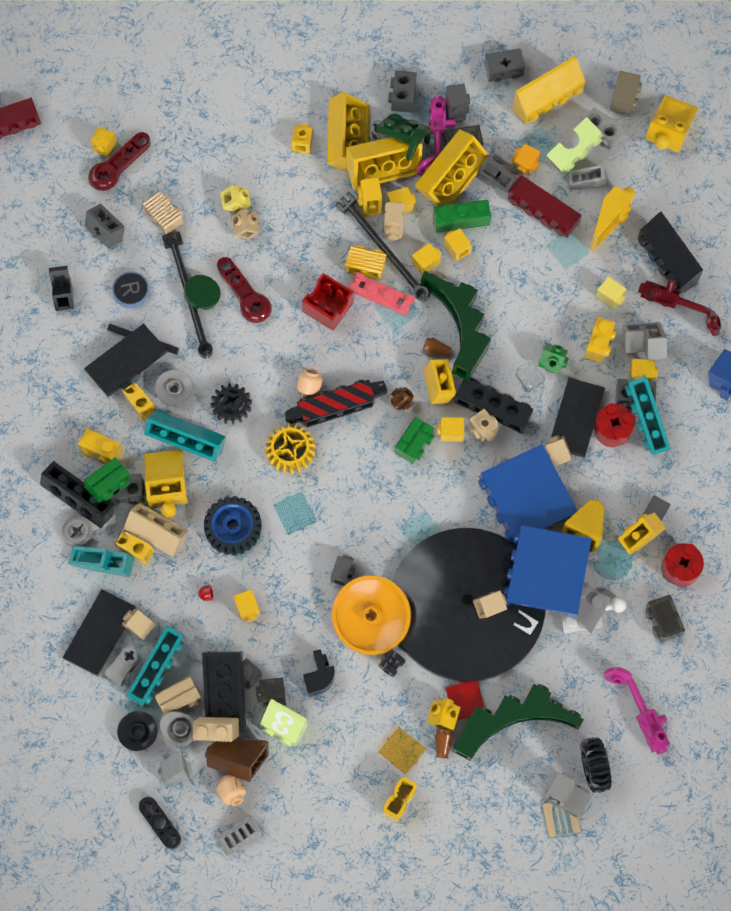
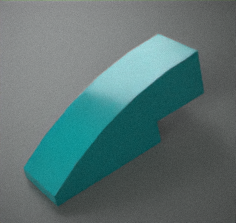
M73 546L68 564L91 571L130 577L134 558L128 553L110 552L108 549Z

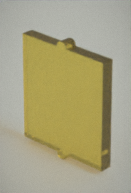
M398 727L393 735L387 738V742L378 753L406 775L412 766L418 763V759L426 748Z

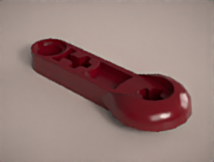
M145 132L137 133L106 162L97 163L92 166L88 174L90 185L100 191L113 188L117 184L120 174L150 147L149 135ZM140 138L147 139L144 145L138 144L137 141ZM126 152H132L133 155H126ZM101 175H103V176L106 175L107 178H106V179L100 178V176H101Z
M220 258L217 262V270L238 298L242 316L252 323L265 321L272 312L270 300L265 295L254 291L230 258ZM222 263H229L231 265L228 270L220 268ZM232 272L235 279H239V283L232 281V276L230 275ZM255 305H257V307L260 306V307H259L260 311H258V312H256V310L253 311V306H255Z

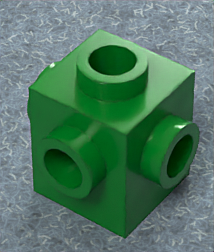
M546 343L538 366L550 373H560L561 369L567 366L569 358L566 357L568 350H565L560 345Z

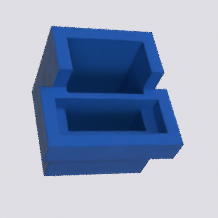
M724 349L708 371L709 386L720 391L721 398L726 401L731 396V352Z

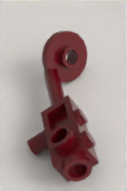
M669 279L667 287L648 280L640 284L638 293H641L640 297L650 302H656L664 307L673 309L677 305H681L707 314L706 326L708 330H710L713 336L719 335L721 329L719 316L716 315L714 310L704 305L681 298V292L674 290L675 280Z

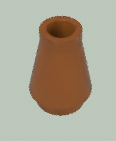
M427 337L423 352L426 355L448 358L452 347L433 337Z
M436 729V734H434L436 758L448 759L454 738L452 735L453 730Z

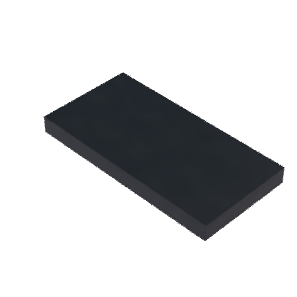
M143 323L86 366L84 370L103 393L110 397L168 352Z
M568 377L551 437L559 435V437L564 436L571 454L585 458L605 387Z
M101 589L62 658L98 677L125 629L121 625L124 622L123 617L129 610L133 611L136 609V606Z
M243 651L202 652L205 717L238 718L239 732H245Z

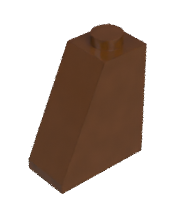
M236 739L232 742L215 741L211 746L207 747L205 752L207 767L250 782L269 756V741Z

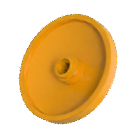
M376 575L362 576L347 583L336 596L332 608L333 626L340 640L350 649L367 655L385 653L396 647L406 636L411 623L410 603L404 591L390 579Z

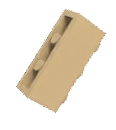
M138 503L130 510L123 528L172 557L182 549L188 534L187 529L141 503Z

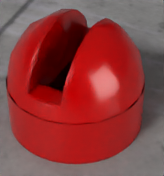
M211 585L200 588L198 596L201 600L212 601L214 599Z

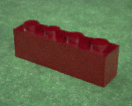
M32 97L0 108V139L10 134H17L28 128H35L41 124Z
M523 175L520 176L509 190L508 200L512 205L519 206L527 215L534 216L542 225L549 226L559 236H564L568 239L581 221L582 215Z

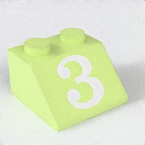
M273 699L269 702L260 723L261 728H263L262 732L270 737L275 735L281 738L280 742L288 747L291 745L296 747L308 727L305 717Z

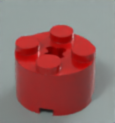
M610 403L602 408L594 424L597 440L607 447L624 445L630 439L634 429L635 418L633 413L626 407Z
M686 543L676 544L668 550L662 561L661 571L666 581L678 587L690 586L703 571L704 559L695 545Z

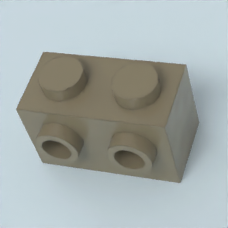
M619 71L610 106L611 111L631 115L632 108L636 109L639 98H635L636 93L640 94L642 83L639 82L641 75Z

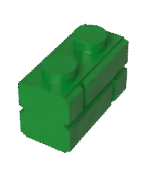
M414 417L395 445L394 453L414 464L416 459L420 461L425 453L424 447L426 444L430 445L435 438V435H433L434 428L419 418Z
M114 457L84 479V486L100 503L102 500H109L117 489H124L129 484L130 473Z

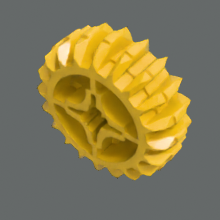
M288 423L287 428L280 425V431L274 428V435H268L270 440L265 441L267 447L264 448L265 453H267L266 459L271 460V466L276 465L275 469L277 471L282 468L284 474L287 470H290V474H294V469H297V472L300 473L301 467L307 469V463L312 464L313 459L311 457L316 456L314 452L316 445L313 444L315 439L310 437V431L305 432L304 426L298 429V424L296 423L294 428H291V424ZM290 436H292V437H297V438H299V439H298V440H292V439L290 438ZM283 439L284 444L275 450L277 443ZM288 444L293 449V454L290 449H287ZM306 447L305 453L298 459L297 453ZM288 457L291 461H285L281 458Z

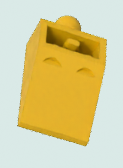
M665 95L651 121L645 140L655 143L658 149L664 150L668 148L679 153L698 107Z
M616 185L604 197L590 247L592 252L620 223L624 224L629 218V212L632 209L631 204L635 198V190L632 187L620 189Z
M178 449L144 454L145 485L149 507H161V514L165 518H172L176 514L175 505L188 503L183 450Z

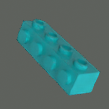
M643 374L626 380L627 386L624 387L627 396L632 397L633 404L630 405L633 414L638 415L639 422L636 423L639 432L644 433L645 440L642 441L645 450H649L652 455L670 450L671 448L647 376Z
M155 410L148 418L144 435L214 462L221 455L226 440L224 435Z
M166 626L125 698L141 707L145 703L149 705L154 696L151 692L154 686L159 687L164 677L161 674L164 669H170L174 662V659L171 657L175 651L179 653L184 644L181 640L184 635Z

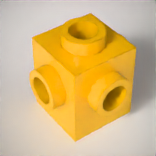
M448 698L433 700L426 723L439 729L454 730L460 707L453 704L454 701Z

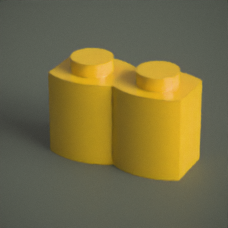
M405 776L402 777L395 786L394 794L387 799L383 815L395 823L399 821L405 813L406 805L415 796L417 784Z

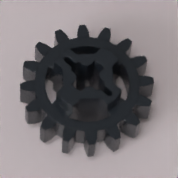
M228 383L227 388L221 385V391L216 389V396L211 397L213 402L210 404L211 408H213V415L218 414L217 419L220 421L223 418L225 424L228 423V420H231L232 425L235 424V420L241 423L242 416L248 417L246 411L251 412V406H249L252 404V399H249L250 393H245V387L239 389L237 383L234 387L231 386V383Z

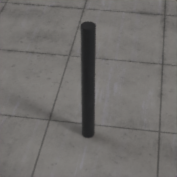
M109 324L107 331L124 337L133 332L113 324ZM161 342L167 349V352L175 355L178 354V347Z

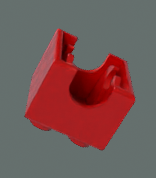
M322 273L317 280V285L311 294L307 293L302 300V312L334 331L353 305L354 291Z

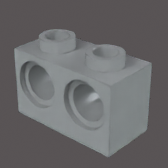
M593 107L586 117L603 134L599 145L610 150L621 136L624 125Z

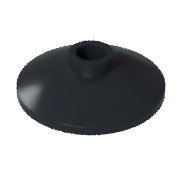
M134 711L125 715L119 722L117 729L120 743L131 751L146 750L155 742L158 734L157 724L153 717L142 711ZM137 729L142 730L140 736L135 735Z

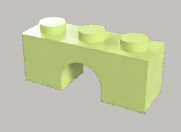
M588 117L573 129L579 137V143L575 148L567 149L561 143H558L547 154L548 159L562 174L565 171L569 172L575 166L574 163L578 159L582 160L587 156L588 150L592 146L596 147L602 141V132Z

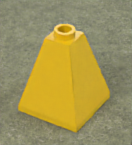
M590 499L566 521L561 533L592 538L589 552L597 551L602 540L605 506L599 500Z

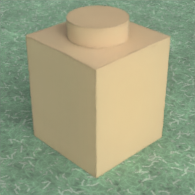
M559 435L548 439L549 442L545 446L554 467L572 460V455L564 436L559 437Z
M501 591L491 592L473 600L479 619L507 610V601Z
M138 609L129 610L123 617L124 622L121 624L139 640H144L156 625Z

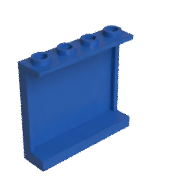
M543 444L481 472L479 475L478 483L480 488L486 491L489 505L495 508L497 512L496 519L500 525L503 524L507 540L509 542L512 541L515 545L517 544L514 542L516 531H520L521 525L546 529L562 520L569 519L577 512Z
M521 525L520 531H516L514 542L518 543L517 550L513 549L511 561H514L513 569L509 568L507 580H511L509 588L505 587L504 596L507 599L506 605L509 606L511 603L568 614L569 618L577 619L592 538Z

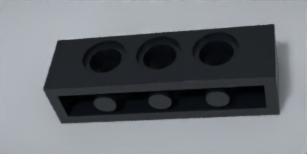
M470 378L469 382L463 379L454 399V403L475 413L485 409L490 416L493 415L499 424L520 434H523L534 410L528 403H520L508 394L503 395L497 392L491 386L481 385L474 378ZM478 393L482 398L476 399L473 397V394ZM495 401L499 406L493 407L490 405V402ZM513 409L516 411V414L510 415L507 410Z
M55 461L41 473L40 486L100 529L113 516L114 503L109 500H102L98 503L92 494L87 491L83 481Z

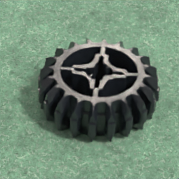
M598 737L582 740L580 754L589 789L593 793L605 792L612 786V776L604 744Z

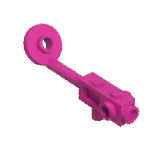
M435 96L431 99L429 126H431V135H434V156L421 162L416 170L419 176H423L442 152V135H445L446 127H455L456 120L446 119V99L442 96Z
M621 667L605 670L604 679L608 682L628 685L640 711L636 719L651 752H656L659 755L668 751L667 746L670 745V742L661 725L667 722V717L665 715L657 717L654 709H647L632 678V674L628 670Z

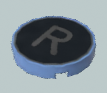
M125 272L115 279L112 285V293L117 303L127 308H135L142 305L149 296V284L142 274Z

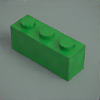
M488 199L434 206L433 221L435 233L458 230L459 228L467 229L490 226L491 212Z

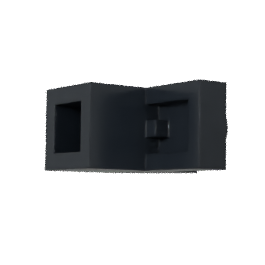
M68 266L49 268L55 311L74 309L73 288Z
M321 649L313 651L317 671L303 674L309 697L328 691L335 679L334 666L326 668L329 665L326 654L322 655Z

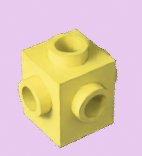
M231 185L220 192L224 210L238 213L239 210L247 209L251 206L248 189Z

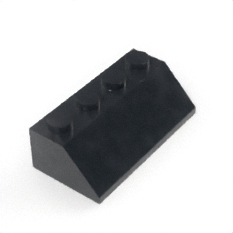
M662 211L659 212L640 229L638 242L648 251L650 260L652 262L655 261L660 274L665 276L667 280H675L674 290L680 291L682 294L698 284L703 269Z

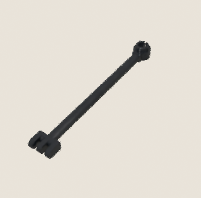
M348 191L346 195L350 200L348 201L343 196L341 201L345 205L342 206L340 202H337L335 205L344 214L349 211L376 245L387 254V258L415 291V298L421 302L427 301V298H430L431 295L430 290L419 285L354 207L357 200ZM422 292H426L427 298H422Z
M180 231L176 232L177 239H174L173 233L169 234L170 241H167L166 235H163L162 239L165 249H172L184 290L188 277L178 247L183 244ZM188 304L199 340V356L206 359V354H203V351L208 350L209 353L207 355L210 358L213 354L212 345L206 340L197 309Z

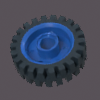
M228 496L224 500L219 499L216 504L213 503L211 505V509H208L207 515H205L204 531L206 538L211 546L220 553L223 552L225 555L232 554L233 556L237 555V553L244 554L246 550H251L252 546H255L260 538L262 530L261 517L257 508L250 501H246L245 498L241 497L239 499L237 496L230 498ZM230 523L238 524L235 529L228 528Z

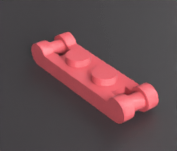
M359 272L355 273L353 282L347 287L354 291V294L402 315H407L409 306L415 300L412 295L404 294L376 282ZM360 283L364 285L363 289L358 287Z

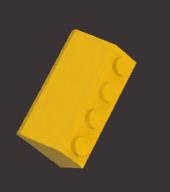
M573 56L515 91L513 110L525 125L529 122H535L542 114L550 113L557 105H563L572 96H578L583 92L585 79L577 58Z
M342 92L329 99L327 164L339 170H348L346 165V147L369 142V104L346 92Z
M459 129L415 184V187L435 206L454 204L478 174L486 157L490 155L473 135Z
M392 137L346 147V165L353 189L355 190L360 187V180H364L367 177L379 178V183L418 175L416 170L422 162V142L419 143L411 161L406 160L410 143Z

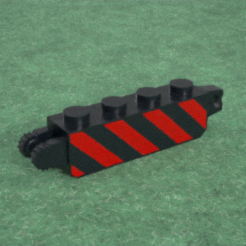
M362 379L349 386H339L336 390L330 392L322 391L317 396L311 398L309 396L303 397L297 402L296 407L285 411V420L290 424L302 422L303 426L311 427L366 410L374 406L376 398L387 394V387L384 381L370 383L369 379L365 381Z

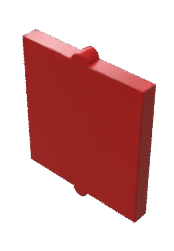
M460 681L459 684L445 687L448 699L453 700V704L460 707L457 720L469 719L476 706L478 708L484 707L478 681L464 683Z

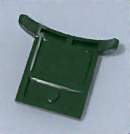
M390 114L377 125L376 129L378 133L410 143L406 154L407 161L412 160L423 138L426 145L430 143L431 128L429 126L419 124L416 120L404 119L399 114Z

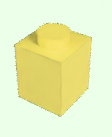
M608 276L598 288L595 297L614 310L617 305L621 306L625 301L626 288Z

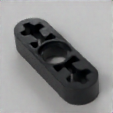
M143 798L139 803V810L166 848L171 850L178 848L181 844V836L153 798ZM146 802H148L149 804L153 803L151 807L155 813L158 810L160 811V813L155 814L151 818V820H149L148 818L152 816L151 813L148 810H143L145 808L144 804ZM160 817L166 820L165 827L157 829L154 825L155 820ZM168 830L171 836H177L174 845L172 843L167 844L169 839L164 833Z

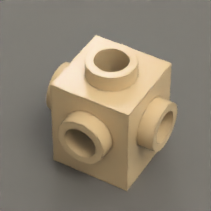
M241 209L238 213L231 216L235 237L249 240L260 233L256 212Z
M485 409L469 419L468 426L471 429L470 432L481 443L485 440L490 441L497 435L498 422Z

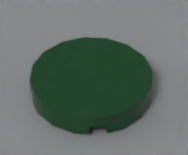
M195 275L190 277L185 283L183 294L187 303L193 308L209 310L218 303L221 292L217 282L211 277Z

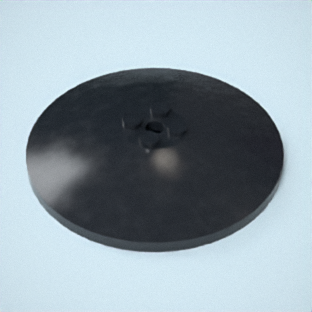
M455 528L436 533L424 539L404 557L392 581L404 591L410 603L411 623L400 645L413 661L436 676L459 682L492 679L508 672L522 662L535 646L540 636L546 610L510 603L509 606L506 605L507 610L479 619L474 603L466 605L462 601V598L467 595L471 596L473 600L495 591H501L504 595L505 587L509 588L511 581L507 580L509 568L513 569L514 561H511L512 550H517V545L511 541L509 542L501 535L487 530ZM519 610L538 621L531 635L514 625Z

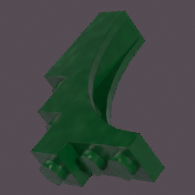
M425 271L421 277L420 285L428 288L430 293L443 303L457 326L460 350L454 362L452 374L469 382L488 351L491 338L484 333L478 332L482 326L485 314L478 309L471 308L476 301L478 290L463 282L457 287L453 283Z
M533 684L523 704L515 696L510 695L508 697L505 695L494 716L491 715L489 709L476 706L454 746L453 752L471 761L478 749L490 737L514 724L532 720L552 721L578 730L584 719L581 718L578 712L564 709L561 703L555 700L549 701L552 693L549 692L546 686Z

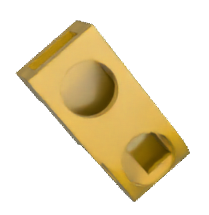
M135 382L122 390L125 398L137 412L142 422L156 410L154 404Z
M125 531L121 533L114 543L118 549L128 553L144 566L155 552L150 544Z

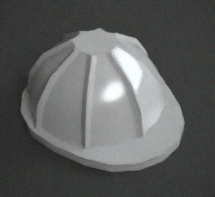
M171 711L161 718L160 730L170 744L183 747L193 741V721L195 720L188 714Z

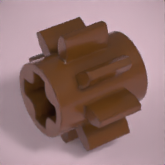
M406 387L396 388L391 393L393 396L391 404L397 410H408L414 404L412 402L414 395Z

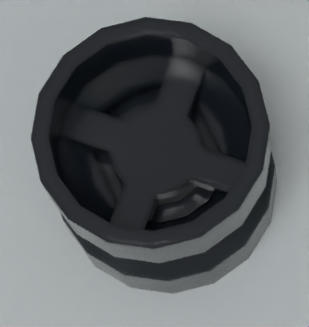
M391 649L387 653V658L382 660L378 666L386 674L394 677L397 674L398 667H402L406 660Z

